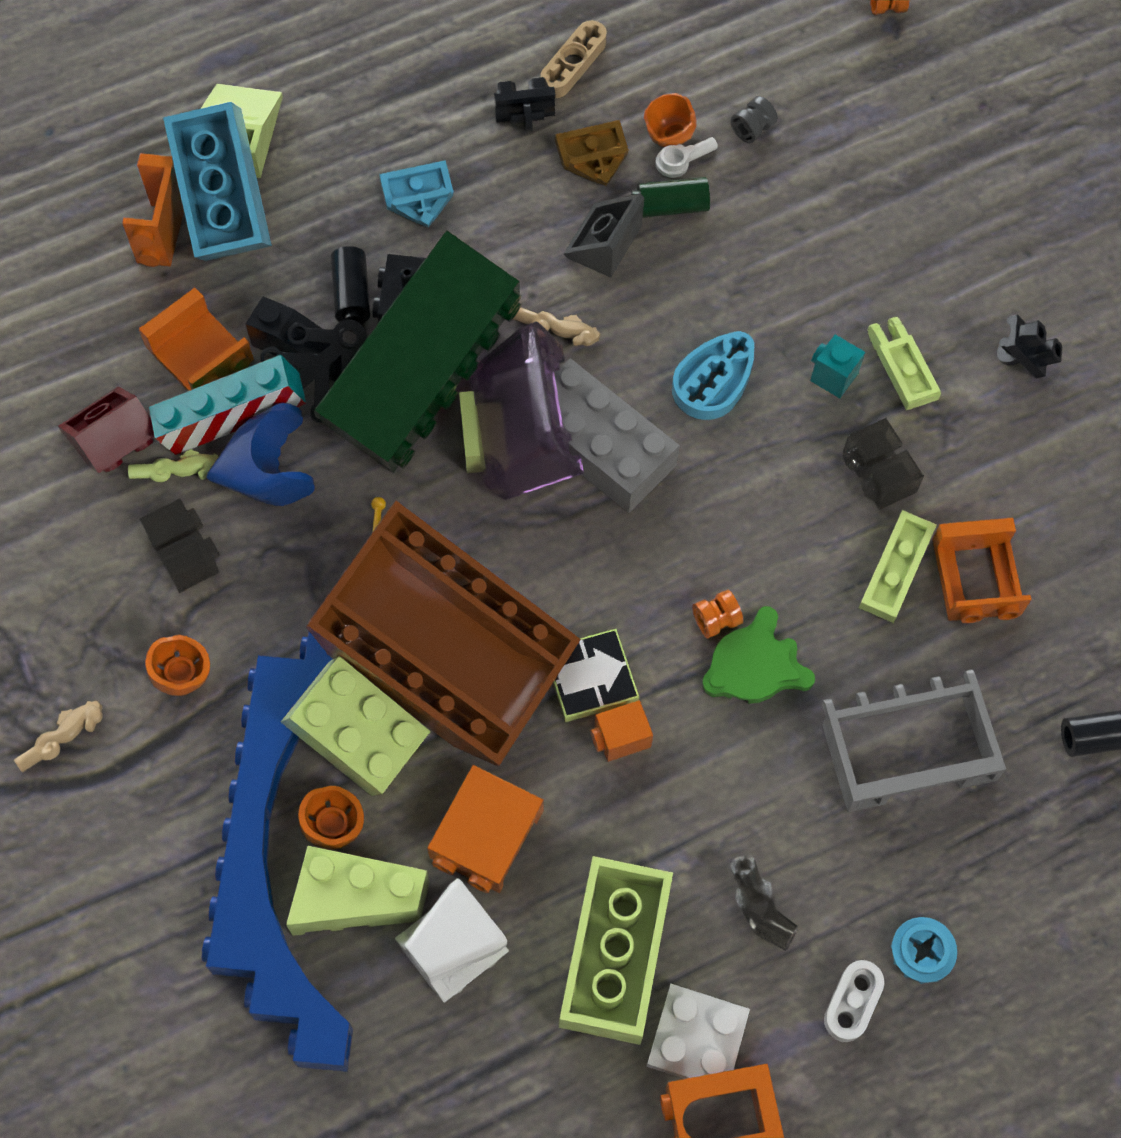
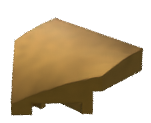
M620 120L555 134V143L563 168L605 186L608 185L629 151Z

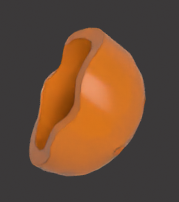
M175 635L159 638L150 646L146 655L145 665L149 680L155 688L172 696L187 695L200 688L209 676L210 659L206 649L199 642L188 636ZM176 651L179 652V657H175ZM158 665L162 666V667L164 668V670L158 668L157 666H158Z
M339 786L313 789L306 794L300 804L298 816L301 832L307 841L319 848L326 850L340 849L353 842L363 828L364 812L360 801L354 794ZM326 801L330 802L331 807L326 808ZM351 808V811L346 815L347 809ZM311 816V817H313L316 821H313V820L309 819L308 817Z

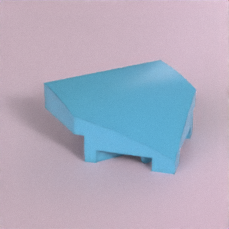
M446 160L379 174L387 209L428 228L450 201L454 193Z

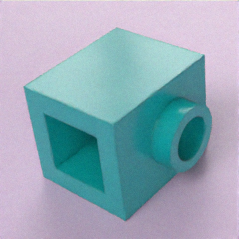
M835 334L827 345L821 343L813 354L811 362L815 363L810 381L841 399L859 374L866 352Z

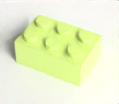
M340 656L327 663L281 721L283 725L371 796L380 795L385 792L431 732Z

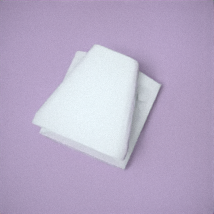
M456 879L449 884L432 909L395 938L409 960L444 1003L453 995L460 993L468 983L486 969L494 966L502 956L509 952L506 947L507 939L460 879Z

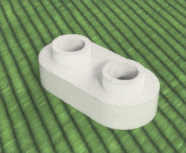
M866 960L855 961L846 968L841 976L824 1016L826 1030L838 1041H854L864 1033L884 988V976L874 963ZM855 978L865 979L868 989L865 991L858 990L854 984ZM845 1014L850 1017L852 1021L850 1028L840 1026L838 1023L839 1015Z

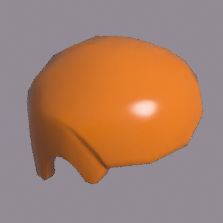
M677 93L661 95L651 101L644 112V120L649 136L660 147L682 145L692 138L697 126L695 111L690 100Z

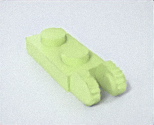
M893 317L888 320V329L893 339L888 342L878 323L869 325L867 330L874 349L877 350V354L906 411L939 400L941 391L912 335H908L900 318Z

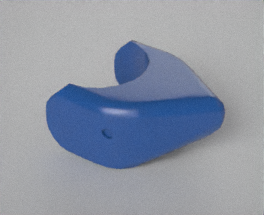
M279 403L248 419L233 434L206 474L207 479L217 485L274 506H285L312 494L315 486L314 480L310 475L303 472H280L278 469L280 465L278 457L281 455L280 448L286 443L288 434L295 431L303 423L301 409L289 403Z

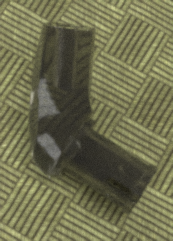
M746 855L734 859L730 868L738 884L735 898L749 927L757 936L786 951L797 933L798 925L777 910L772 886L767 880L761 878L756 860L752 856L747 860Z

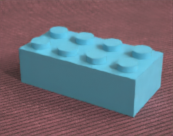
M227 102L163 117L194 258L208 261L272 246L242 109L232 102Z

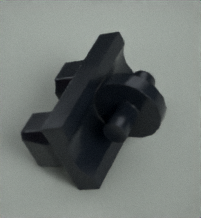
M544 77L532 78L528 81V90L516 91V85L512 81L499 82L497 93H494L496 123L511 121V124L523 122L525 132L533 131L532 121L544 120V117L555 116L556 94L554 86L549 87Z
M1018 314L1008 317L1007 323L1010 325L1011 332L1009 337H1003L999 341L997 349L998 359L1007 366L1021 363L1036 379L1045 377L1047 365L1061 362L1062 344L1057 338L1046 340L1047 332L1045 326L1039 320L1025 323Z

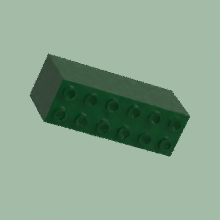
M446 230L315 409L323 424L394 473L398 467L404 469L415 454V450L412 448L420 437L426 439L437 423L434 417L441 407L447 410L458 394L455 389L462 378L468 381L479 366V362L476 360L483 349L490 351L500 337L498 329L504 320L511 322L522 305L519 303L521 299L520 281Z

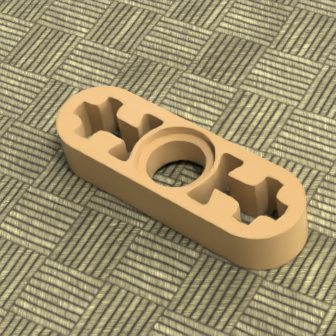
M593 20L583 22L543 68L541 77L546 78L549 87L554 86L556 98L565 96L604 50L607 31L602 23ZM586 37H587V38H591V39L587 42V48L585 47V45H586ZM569 55H578L583 60L577 64H571L565 58ZM561 71H562V74H561V82H560V81H557V79L560 77V73H561Z

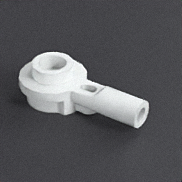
M710 137L687 147L681 144L666 146L656 157V168L664 176L671 178L680 177L687 172L690 161L716 150L718 147L717 142L713 137Z

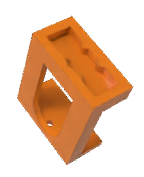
M1013 518L939 524L932 541L948 621L961 620L962 623L969 624L979 622L987 617L1011 620L1019 617L1031 601V596L1022 595L1010 542L1016 532ZM989 548L999 598L966 600L963 595L955 551Z
M768 1063L671 1081L665 1087L666 1094L660 1095L663 1117L665 1121L672 1120L674 1138H691L683 1126V1114L692 1102L751 1090L760 1133L735 1138H784Z

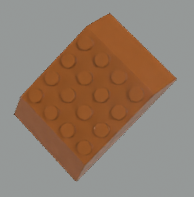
M395 501L305 626L331 658L334 659L338 656L343 658L411 716L452 746L495 766H500L581 640L398 501Z

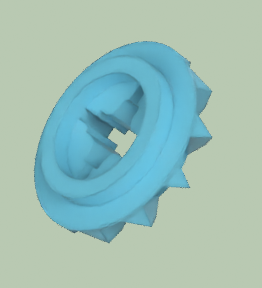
M917 917L906 921L895 932L890 946L894 957V964L903 972L904 977L916 980L920 984L940 981L951 972L957 960V945L952 933L946 926L932 918ZM930 938L934 939L930 944L931 948L929 950L930 954L934 956L933 959L925 957L922 961L919 960L918 963L914 962L918 950L913 946V943L922 945Z

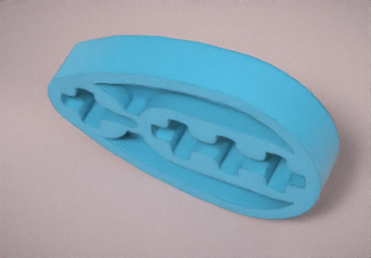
M741 331L718 336L700 345L678 364L673 376L672 395L675 403L684 413L697 419L712 420L726 415L734 408L741 398L751 374L754 361V341L752 337ZM739 346L744 347V351H738L729 359L732 347L735 349ZM722 370L723 376L717 375L714 378L712 388L707 387L704 389L701 400L697 399L694 402L689 400L690 395L694 397L699 393L701 383L704 385L708 383L711 371L717 372Z

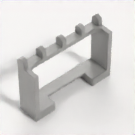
M973 670L964 671V685L944 688L941 678L939 676L930 679L932 689L930 692L907 696L902 684L894 685L893 693L895 699L869 704L865 692L856 693L857 707L835 711L832 699L822 701L826 717L822 726L847 812L885 805L892 795L958 782L960 789L998 781L1006 771V766ZM963 698L982 759L857 785L839 723L945 700Z

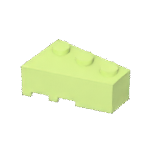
M307 846L286 926L292 936L313 931H338L348 927L366 925L373 927L416 922L421 918L429 886L427 870Z

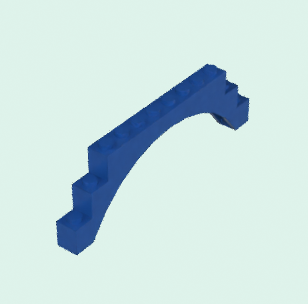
M309 632L308 637L303 636L301 639L300 659L258 656L256 669L251 668L249 671L248 691H252L250 705H244L241 724L242 728H246L244 742L237 743L235 752V764L240 766L237 780L232 779L229 787V803H233L231 818H225L223 823L222 840L227 842L224 857H219L216 864L215 878L216 881H220L218 897L212 896L210 901L209 921H213L211 937H205L203 942L202 961L207 962L206 967L213 975L254 978V983L248 982L244 998L245 1008H250L249 1014L254 1020L298 1024V1029H291L288 1041V1055H294L293 1062L297 1067L348 1072L353 1028L308 981L290 952L274 909L268 869L270 818L282 774L300 739L283 725L281 721L327 663L333 660Z

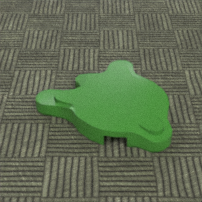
M764 606L759 609L752 624L748 627L734 630L720 640L714 650L711 667L704 675L702 687L705 693L711 697L724 696L731 699L733 696L740 700H747L748 704L770 699L778 692L786 689L810 690L814 685L815 675L810 669L797 662V643L791 638L781 641L775 639L774 632L778 614L772 607Z

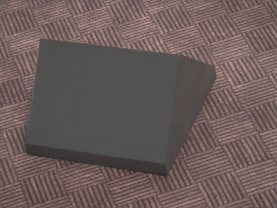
M639 193L594 203L565 250L564 255L570 260L608 277H612L642 227L644 197Z

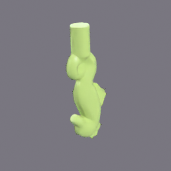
M190 449L181 455L178 461L160 458L151 464H129L128 476L129 479L151 478V480L156 482H166L170 478L171 473L180 477L192 476L198 473L199 478L204 480L219 456L215 453L213 455L199 454V452Z

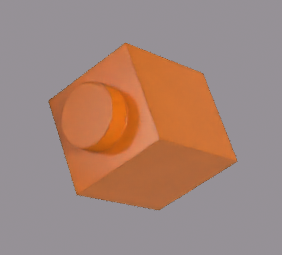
M640 700L596 714L595 728L590 730L597 752L604 751L607 762L651 748L653 733Z

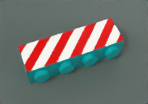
M278 355L150 406L149 411L155 439L177 455L236 432L248 419L276 404L289 403L300 407L306 404V399L299 372L282 355Z

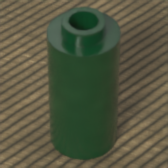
M707 177L638 183L637 191L631 192V195L640 193L644 197L643 218L707 212L710 210V191Z

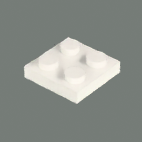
M670 984L646 1067L683 1079L734 1070L750 1009Z

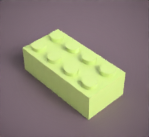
M595 856L592 857L559 1018V1028L638 1045L641 1044L673 872Z

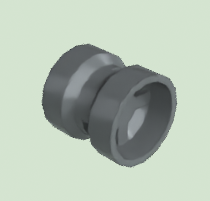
M756 96L747 104L746 110H739L731 117L730 122L734 133L742 141L753 143L761 136L762 130H768L777 122L778 116L774 106L766 98Z

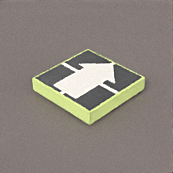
M617 629L580 638V642L553 682L565 722L608 711L639 700V694Z

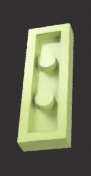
M902 510L860 603V609L894 623L937 524Z

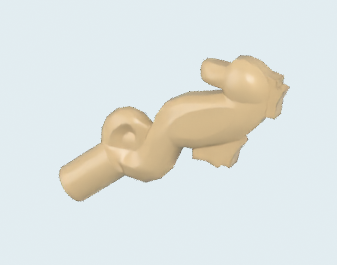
M521 307L513 320L529 325L536 333L544 334L550 329L559 337L573 339L572 343L574 346H590L599 341L600 333L596 327L592 328L583 323L577 315H570L564 317L563 320H558L549 312L535 313Z
M87 701L85 705L74 710L61 711L56 723L58 729L40 735L36 739L34 747L14 759L22 773L41 760H52L60 753L59 744L72 741L78 736L84 726L86 731L93 732L96 724L102 720V705L98 701Z

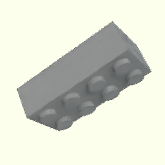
M571 358L521 404V426L628 513L677 466L680 445Z

